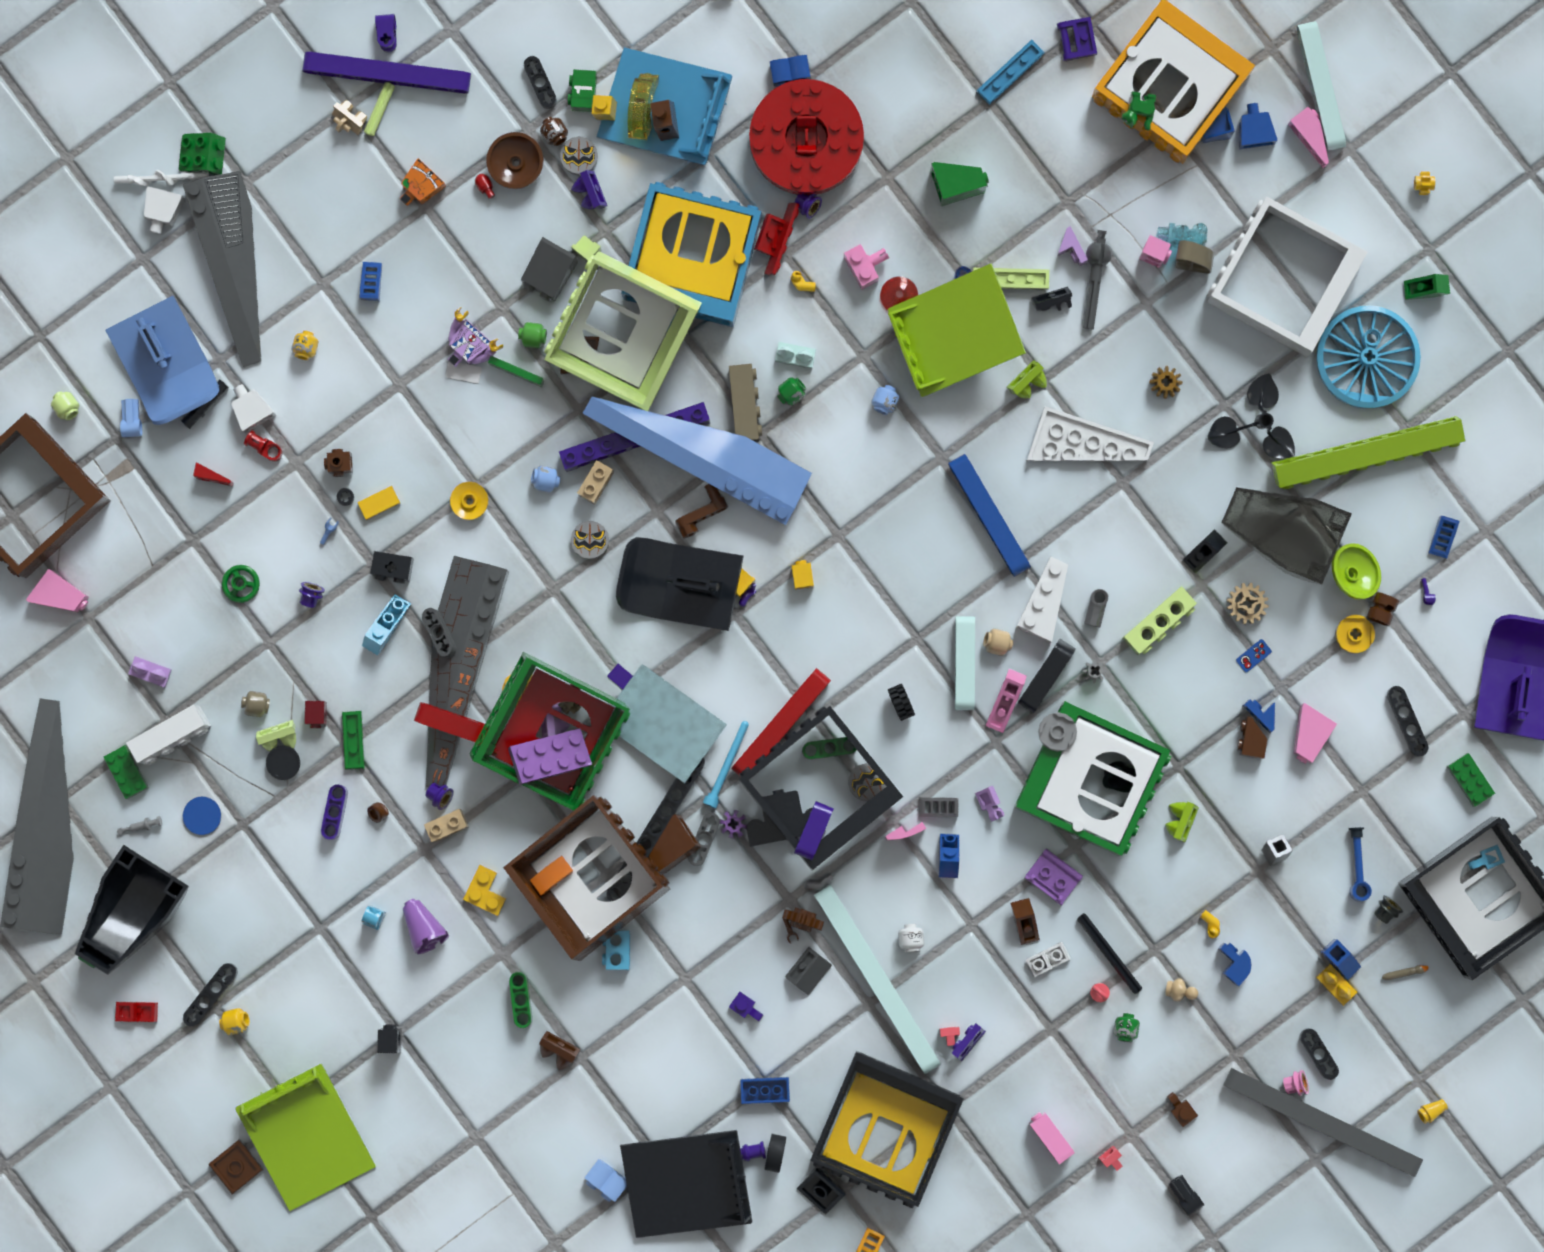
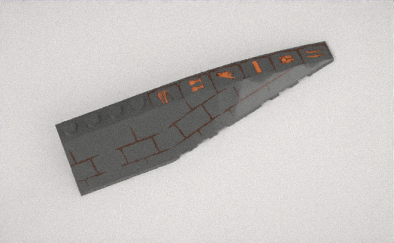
M458 556L453 557L438 611H440L450 631L457 650L453 657L446 658L438 654L432 642L430 705L467 717L509 574L507 569ZM442 628L436 631V637L439 638L443 634ZM429 726L426 787H429L432 783H436L439 786L447 785L461 737Z

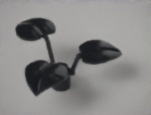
M1270 373L1255 379L1247 391L1249 403L1258 405V409L1262 413L1256 416L1254 423L1236 428L1234 419L1227 416L1220 417L1214 421L1207 435L1208 440L1213 445L1220 448H1231L1240 442V435L1237 431L1256 426L1258 429H1267L1269 436L1263 440V449L1269 457L1282 459L1295 456V446L1291 434L1280 426L1273 428L1272 432H1270L1274 419L1271 414L1262 408L1274 406L1279 398L1278 388Z

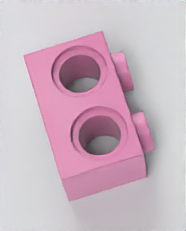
M1150 235L1139 259L1160 268L1162 263L1166 265L1172 253V250H1169L1171 244Z

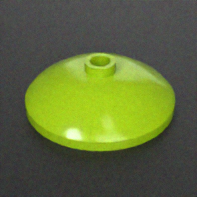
M1355 543L1346 544L1335 552L1332 559V574L1340 590L1347 596L1357 600L1373 596L1381 584V570L1372 552L1366 547Z

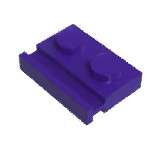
M977 1023L974 1026L970 1025L965 1031L966 1036L962 1041L958 1040L952 1049L954 1051L952 1054L963 1061L986 1031Z

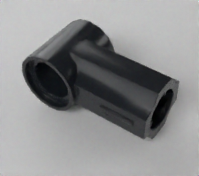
M1182 1174L1168 1183L1188 1216L1205 1206Z

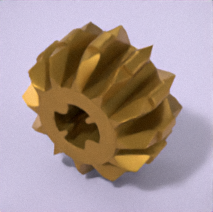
M1165 366L1163 372L1159 367L1157 369L1158 374L1152 373L1151 376L1155 379L1150 380L1149 383L1155 384L1151 391L1158 390L1157 397L1161 393H1163L1164 399H1167L1168 393L1171 397H1174V391L1179 392L1181 390L1178 386L1182 385L1183 382L1176 380L1181 377V374L1174 375L1175 368L1169 372V367ZM1165 378H1167L1168 381H1170L1167 387L1164 386L1165 383L1162 384V381Z

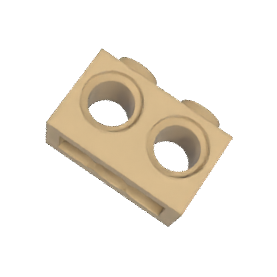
M596 460L577 492L578 496L595 505L614 474L613 469Z
M457 809L424 824L433 843L469 827L461 809Z

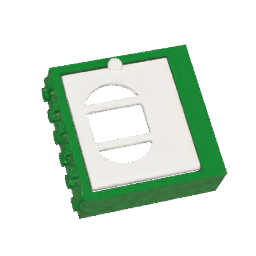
M1064 701L1058 712L1066 714L1073 719L1077 728L1076 740L1072 746L1063 750V752L1052 751L1042 745L1014 808L1110 853L1122 856L1127 854L1130 849L1131 843H1129L1131 836L1135 837L1139 829L1137 825L1138 820L1143 819L1148 808H1145L1147 801L1152 800L1155 794L1153 788L1155 784L1160 783L1164 773L1161 770L1163 766L1168 765L1172 757L1169 755L1171 750ZM1078 715L1081 716V717H1083V718H1086V719H1088V720H1090V721H1092V722H1094V723H1096V724H1098V725H1101V726H1103V727H1105V728H1107V729H1109V730H1111V731H1114V732H1116V733H1118V734H1120V735H1122V736H1124V737H1126V738H1129V739H1131V740H1133V741H1135V742H1137V743H1139V744H1142V745H1144V746H1146V747H1148V748H1150V749H1152V750H1155V751H1157V752H1159V753H1161V754H1160V755H1159V754H1156V753H1154V752H1152V751H1150V750H1148V749H1146V748H1143V747H1141V746H1139V745H1137V744H1135V743H1133V742H1131V741H1128V740H1126V739H1124V738H1122V737H1120V736H1118V735H1115V734H1113V733H1111V732H1109V731H1107V730H1105V729H1103V728H1100V727H1098V726H1096V725H1094V724H1092V723H1090V722H1087V721H1085V720L1079 718ZM1106 752H1116L1124 755L1133 764L1136 777L1097 760L1096 756ZM1092 764L1133 783L1123 807H1119L1081 789ZM1078 795L1118 812V815L1108 820L1092 818L1081 808ZM1036 807H1038V808H1040V809H1043V810H1045V811H1047V812H1049V813H1051V814H1053V815H1055V816H1058V817H1060V818H1062V819H1064V820H1066V821H1068V822H1070V823H1073V824H1072V825H1071V824H1068V823H1066V822H1064V821H1062V820H1060V819H1058V818H1056V817H1053V816H1051V815H1049V814H1047V813H1045V812H1043V811H1041V810L1036 809ZM1083 829H1086V830H1088V831H1090V832H1092V833H1094V834H1096V835H1098V836H1101V837H1103V838H1105V839H1107V840H1109V841H1111V842H1113V843H1116V844L1119 845V847L1116 846V845H1114V844H1111V843H1109V842H1107V841H1105V840H1103V839H1101V838H1099V837H1096V836H1094V835H1092V834H1090V833L1084 831Z

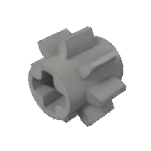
M1096 659L1093 660L1092 665L1086 662L1085 664L1088 668L1087 670H1082L1083 673H1087L1085 680L1091 678L1093 679V684L1096 683V678L1103 680L1101 674L1107 672V670H1102L1101 666L1104 663L1096 664ZM1091 667H1097L1099 669L1097 671V673L1099 674L1098 676L1096 674H1094L1093 676L1090 674L1092 671L1090 669Z

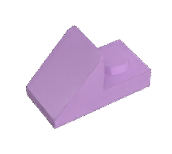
M1070 226L1066 229L1057 256L1071 250L1070 256L1073 262L1082 266L1087 263L1088 259Z

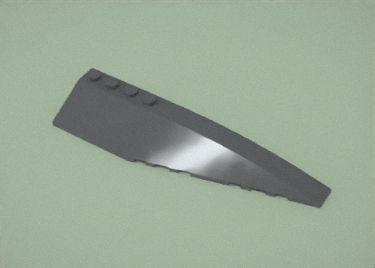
M42 698L39 700L21 791L0 927L62 935L74 854L70 830L71 821L68 808L69 799L64 764L65 755L63 753L60 701Z

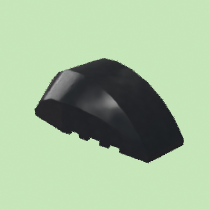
M123 844L101 878L100 886L95 895L91 911L88 914L87 922L82 931L75 954L109 975L171 921L181 905L189 886Z

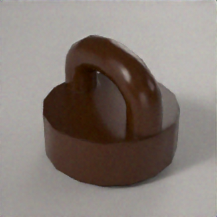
M379 802L373 803L367 809L368 816L376 823H380L389 815L387 807Z

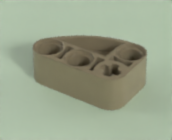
M1180 240L1176 256V268L1199 273H1212L1214 252L1198 243Z

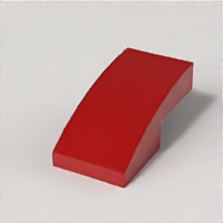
M116 1002L115 1021L157 1022L158 1002Z

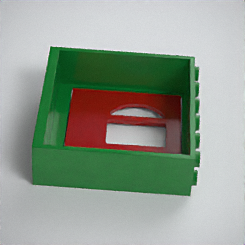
M522 652L469 754L472 761L519 784L514 768L490 756L513 766L508 748L540 739L536 737V734L548 713L587 732L584 741L592 765L541 779L569 795L539 780L522 784L574 811L584 803L586 791H590L593 787V778L595 774L600 773L603 767L602 761L605 756H609L612 750L611 744L614 739H618L621 733L620 727L623 722H627L630 716V709L625 702ZM586 692H588V693H590V694H592V695H594V696H596V697H598V698H600V699H602V700H604V701H606V702H608V703H610V704H612V705H614V706H616V707H613V706H611V705H609V704H607V703H605V702H603V701H601V700H599V699H597V698H595V697H593V696L587 694ZM560 702L579 704L587 711L591 726H587L553 709L552 706Z

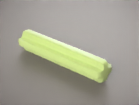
M385 82L364 132L369 136L375 135L395 86L391 83Z

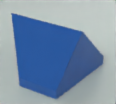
M1227 107L1222 110L1201 139L1203 143L1231 139L1235 130Z

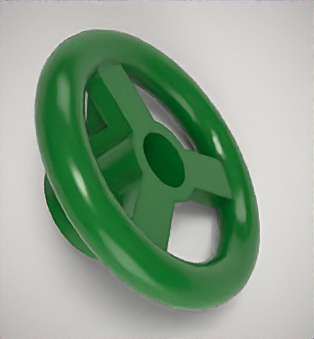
M236 565L225 572L222 578V590L231 601L244 603L253 599L258 593L260 580L257 573L251 567ZM239 571L248 572L253 577L254 582L247 581L245 577L239 574ZM233 573L234 577L231 580L233 590L230 592L227 586L228 578ZM239 580L243 581V585L241 587L237 586V582ZM246 587L253 588L247 596H236L239 591L244 590Z

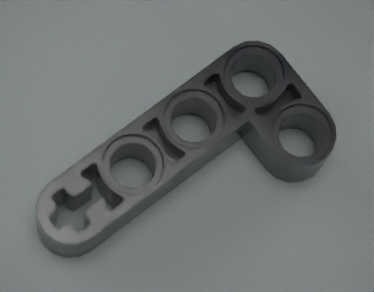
M1059 639L1019 699L1018 704L1034 713L1071 659L1076 648Z

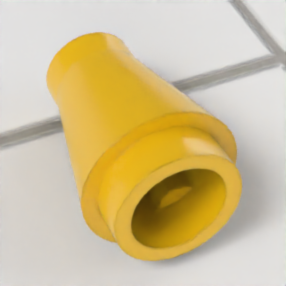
M1441 1099L1420 1106L1417 1113L1424 1124L1432 1123L1440 1114L1448 1109V1106Z

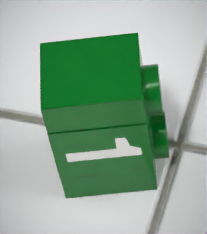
M573 69V75L569 76V86L572 87V94H568V105H571L572 111L592 112L593 95H596L597 85L596 71Z

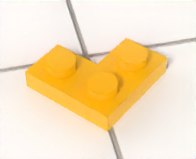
M479 865L463 900L498 916L506 898L490 891L497 872Z

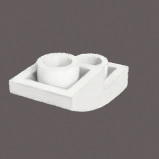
M1060 942L1026 959L1034 977L1071 958L1063 942Z

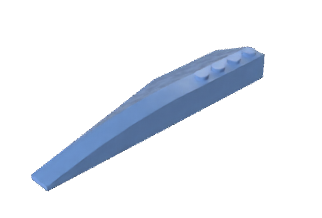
M591 397L583 411V414L784 525L787 524L812 474L808 470L742 435L596 397Z

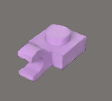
M993 786L975 793L982 811L987 809L991 821L1004 816L1003 810L997 806V804H1000V800Z

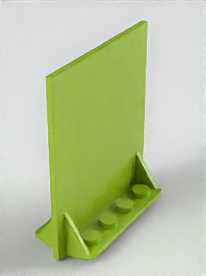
M992 263L888 308V315L894 328L895 336H897L914 384L921 397L930 395L1026 354Z
M322 1064L278 1084L264 1093L260 1092V1095L235 1108L289 1211L376 1167Z

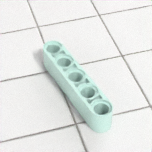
M956 616L955 710H974L975 616Z

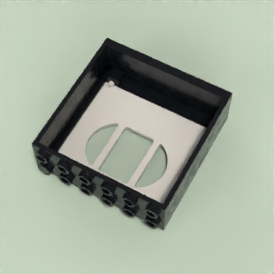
M1490 817L1398 882V885L1462 976L1469 980H1474L1544 930V914H1542L1544 912V879L1542 877L1544 874L1538 866L1535 867L1531 862L1533 858L1530 853L1521 848V841L1517 835H1512L1509 831L1510 825L1508 822L1500 817ZM1498 844L1505 860L1502 866L1516 886L1481 911H1478L1465 892V889L1497 866L1488 870L1486 867L1462 884L1460 883L1461 871L1470 859L1481 855L1480 851ZM1496 850L1485 854L1496 857L1494 862L1499 861ZM1517 892H1520L1519 905L1511 916L1498 921L1485 918L1486 914ZM1499 943H1501L1499 946H1497L1496 948H1494L1492 951H1490L1489 953H1487L1486 955H1484L1486 952H1488L1489 950H1491L1493 947H1495L1496 945H1498Z

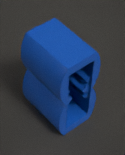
M807 55L769 61L774 87L794 80L811 79Z

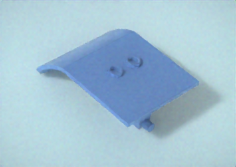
M174 295L105 330L153 424L161 425L168 423L211 401L218 394L219 385Z

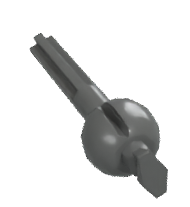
M1098 230L1096 243H1091L1086 251V257L1092 266L1083 328L1094 330L1103 266L1107 265L1112 257L1110 246L1105 244L1106 239L1104 237L1107 231Z

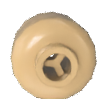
M992 629L990 632H986L983 646L986 647L987 652L1003 656L1012 649L1013 640H1011L1010 634L1007 631Z

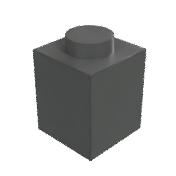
M1284 835L1267 841L1261 849L1270 866L1286 860L1293 851Z

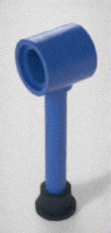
M1364 827L1349 828L1354 844L1356 882L1350 887V896L1355 901H1365L1370 898L1372 893L1370 885L1364 881L1361 837H1363L1362 830ZM1358 886H1362L1365 889L1363 897H1359L1356 894Z

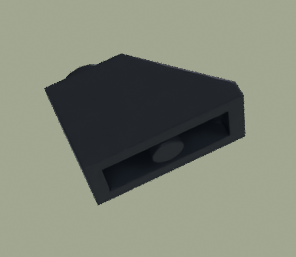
M1214 529L1183 561L1196 574L1228 542Z

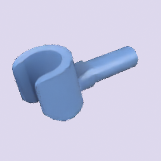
M331 518L325 523L326 530L320 541L321 544L324 545L329 534L337 528L338 521L335 526L330 524Z

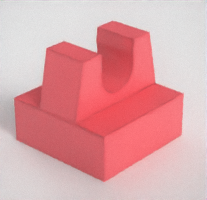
M959 1026L939 1028L940 1036H946L947 1046L955 1045L954 1036L960 1035Z
M1114 1146L1098 1157L1106 1167L1112 1165L1116 1171L1123 1167L1118 1160L1122 1155Z

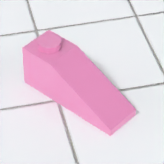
M1307 107L1292 118L1288 125L1321 167L1325 168L1329 160L1319 115L1314 109L1311 110Z
M1011 669L1008 670L987 720V727L1002 733L1004 732L1024 686L1026 675Z

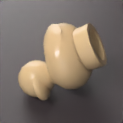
M1177 978L1174 981L1167 982L1166 996H1170L1176 1002H1180L1184 996L1189 1000H1194L1198 997V990L1195 987H1188L1186 989L1184 980Z

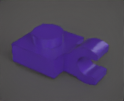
M740 991L729 1006L730 1009L743 1018L749 1014L760 1021L763 1017L761 1012L753 1008L756 1002Z

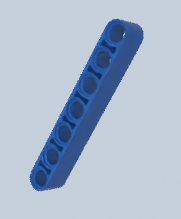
M963 454L949 462L948 465L1011 574L1015 577L1031 568L1026 556L968 457Z

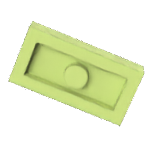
M290 720L257 731L256 739L258 745L261 744L270 752L273 748L277 747V739L279 738L285 746L294 749L296 744L294 721Z

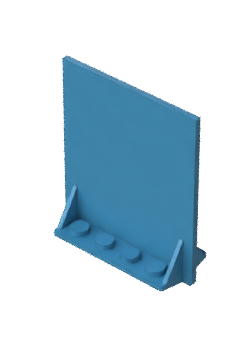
M624 47L609 96H612L617 101L615 121L601 120L596 137L706 165L724 105H727L725 101L733 76L728 73ZM671 100L675 104L679 138L660 141L654 130L651 103Z

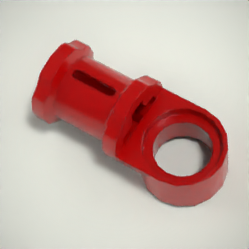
M251 430L245 438V446H251L257 450V453L270 461L275 462L281 459L283 455L282 449L269 439H263L255 434L254 430ZM272 447L278 449V455L274 458L268 455V451Z

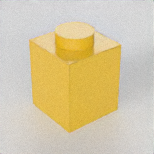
M593 95L592 115L597 120L615 121L617 101L612 96Z
M806 560L796 561L795 565H792L795 590L814 587L811 563H806Z

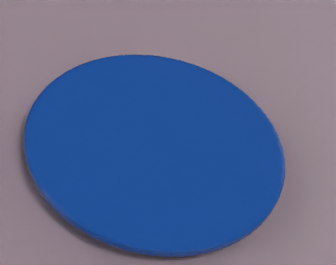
M203 796L196 797L186 804L183 811V821L192 833L206 835L218 827L221 821V810L213 799Z

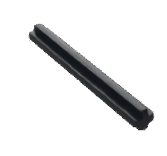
M1085 913L1080 915L1077 920L1130 990L1134 994L1139 993L1142 990V986Z

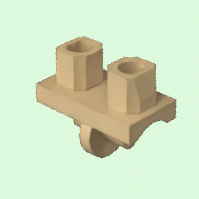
M348 100L341 104L336 103L333 106L334 111L332 113L335 117L333 121L338 124L336 131L341 132L344 129L346 132L352 130L355 134L359 135L367 120V115L362 111H359L355 116L351 114L353 105Z

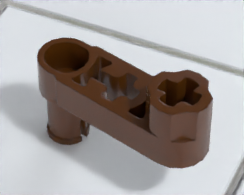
M711 484L704 486L711 500L710 504L675 520L683 539L699 532L696 527L697 523L728 508L725 498L721 497L718 488Z

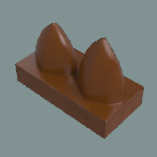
M546 1031L539 1042L543 1058L549 1057L554 1053L557 1054L556 1066L558 1070L564 1069L573 1063L580 1051L576 1046Z

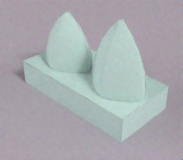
M779 342L775 362L812 369L816 349Z

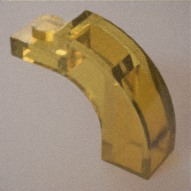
M640 73L639 77L634 79L628 107L629 138L648 139L652 129L651 103L659 83V75Z

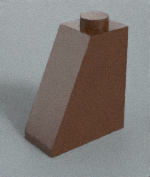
M674 814L649 855V858L658 866L657 872L667 873L701 848L682 816Z

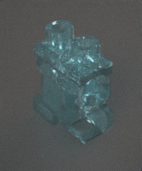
M1169 223L1168 227H1158L1156 238L1170 243L1169 249L1172 246L1178 248L1180 240L1191 241L1205 246L1208 229L1203 223L1194 225L1192 229H1189L1186 225H1177L1175 227V223Z

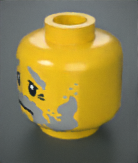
M303 331V333L295 335L291 350L296 358L309 360V358L315 356L319 341L314 337V333Z
M241 1008L223 1012L219 1020L220 1028L228 1035L243 1033L250 1024L248 1013L244 1012Z

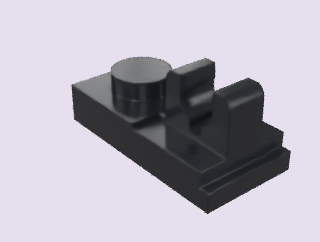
M1068 286L1031 298L1037 311H1046L1055 305L1057 310L1061 311L1062 302H1066L1068 308L1072 307V292Z

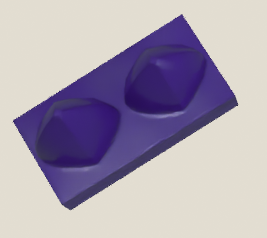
M585 170L581 172V177L575 181L571 188L574 192L588 193L584 197L581 207L586 209H602L608 206L595 171Z

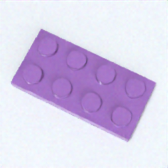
M580 728L508 748L520 785L592 765Z

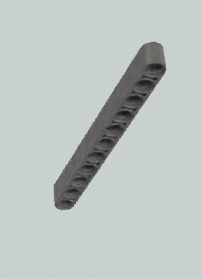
M1233 1068L1230 1069L1223 1086L1413 1177H1416L1423 1162V1159Z

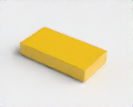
M390 486L357 503L365 519L368 520L400 504V501L393 486Z

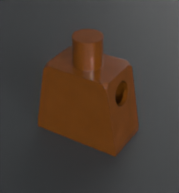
M664 100L651 103L654 130L660 141L679 138L674 102Z

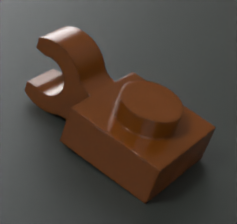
M1173 1092L1167 1096L1175 1107L1171 1110V1113L1182 1127L1198 1116L1186 1099L1181 1102Z

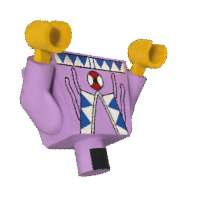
M462 307L458 308L454 313L455 318L451 324L448 338L449 346L455 352L447 360L455 367L463 359L469 365L489 361L490 356L492 357L496 351L503 348V344L497 347L496 341L498 338L490 341L468 320H463L468 316L469 312L466 311L462 315L460 313Z

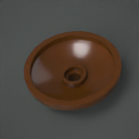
M510 132L501 135L491 144L487 153L486 163L491 177L499 185L509 189H521L536 181L543 169L544 159L539 144L532 137L520 132ZM514 161L520 162L518 166H513Z

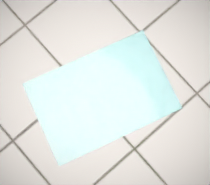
M643 664L617 697V699L625 702L630 709V716L626 723H622L619 736L684 783L727 725Z

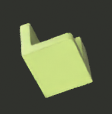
M583 236L576 245L573 244L571 246V249L586 262L592 254L596 255L598 251L602 250L601 246L596 242L593 243L586 236Z

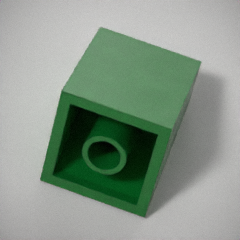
M940 162L931 163L930 172L941 206L984 194L988 187L989 179L987 173L982 172L981 167Z

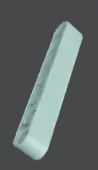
M1314 21L1297 25V36L1315 110L1319 115L1326 151L1346 147L1345 134L1318 24Z

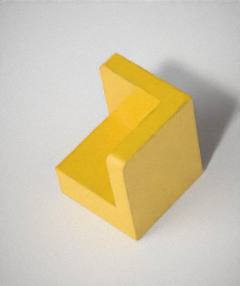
M742 568L736 593L739 597L756 581L754 577H751Z

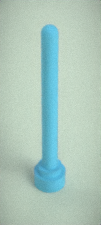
M747 721L741 723L711 793H708L707 796L705 795L702 802L715 809L719 804L718 794L749 726Z

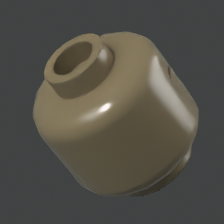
M249 691L246 697L242 696L241 708H244V713L247 716L263 717L264 713H268L270 699L267 698L265 693Z

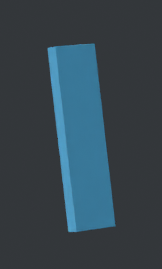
M1031 39L976 92L990 105L1036 63L1045 52Z

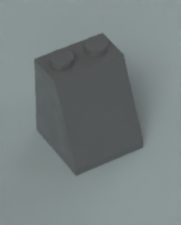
M542 237L521 278L522 283H524L523 287L531 292L534 290L540 293L539 296L547 301H550V299L556 301L578 264L576 256Z

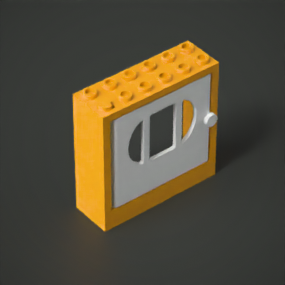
M1161 0L1097 84L1092 97L1097 105L1105 106L1109 109L1108 112L1112 116L1121 118L1122 114L1128 111L1131 101L1130 95L1134 91L1133 76L1141 64L1152 59L1162 60L1140 89V100H1142V96L1167 64L1174 67L1188 78L1186 84L1164 113L1161 114L1155 109L1150 130H1145L1144 128L1146 117L1137 115L1138 119L1135 126L1130 129L1135 128L1140 132L1139 135L1147 141L1150 139L1155 143L1154 146L1162 152L1165 150L1170 154L1169 157L1173 161L1183 164L1222 110L1229 104L1250 76L1255 65L1170 2ZM1158 17L1157 21L1147 32V34L1144 36V38L1141 40L1138 46L1135 47L1139 40L1142 38V36L1145 34V32L1148 30V28L1151 26V24L1154 22V20ZM1127 56H1129V58L1126 60V62L1123 64V66L1120 68V70L1116 73V75L1105 88V85L1108 83V81L1111 79V77L1114 75V73L1117 71V69L1120 67L1123 61L1127 58ZM1238 76L1236 81L1233 83V85L1230 87V89L1227 91V93L1224 95V97L1221 99V101L1218 103V105L1215 107V109L1212 111V113L1209 115V117L1206 119V121L1203 123V125L1200 127V129L1197 131V133L1193 136V138L1185 147V144L1188 142V140L1191 138V136L1194 134V132L1197 130V128L1200 126V124L1203 122V120L1206 118V116L1209 114V112L1212 110V108L1215 106V104L1218 102V100L1221 98V96L1224 94V92L1227 90V88L1230 86L1233 80ZM1195 84L1197 101L1194 108L1183 117L1168 118L1191 85Z

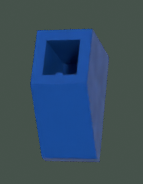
M940 834L939 877L958 878L959 835Z
M1333 939L1320 952L1346 980H1349L1361 968V965L1338 939Z

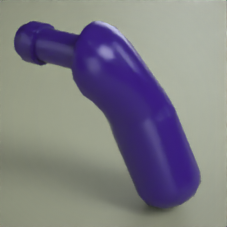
M752 583L751 588L742 595L738 603L741 607H744L748 599L756 593L755 583Z

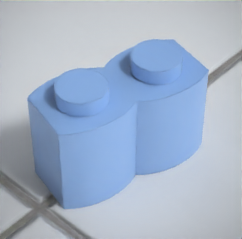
M598 1159L585 1176L586 1184L593 1190L598 1188L603 1192L601 1196L609 1202L611 1200L615 1202L627 1187L626 1178L601 1159Z

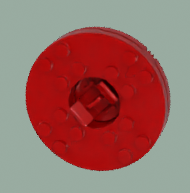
M814 79L794 80L773 89L757 106L750 125V150L760 173L775 187L796 195H801L802 193L804 195L822 194L842 184L856 168L863 149V124L854 103L837 87Z

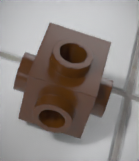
M332 449V453H327V458H324L325 470L328 469V473L333 474V477L345 476L344 473H353L352 453L350 451L343 452V449Z

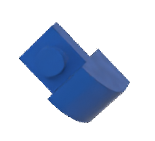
M1222 943L1218 949L1232 961L1223 971V974L1236 986H1240L1250 974L1252 966L1250 956L1245 950L1237 954L1238 949L1231 943L1228 945Z

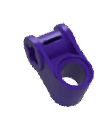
M395 14L375 15L377 41L383 51L392 52L397 47Z

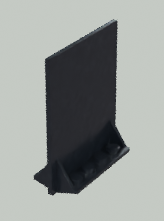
M737 1130L620 1145L636 1238L752 1223L746 1176L742 1161L743 1155H741Z

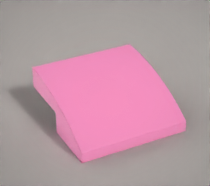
M921 822L905 832L901 826L885 836V839L898 840L907 838L925 830L926 827Z

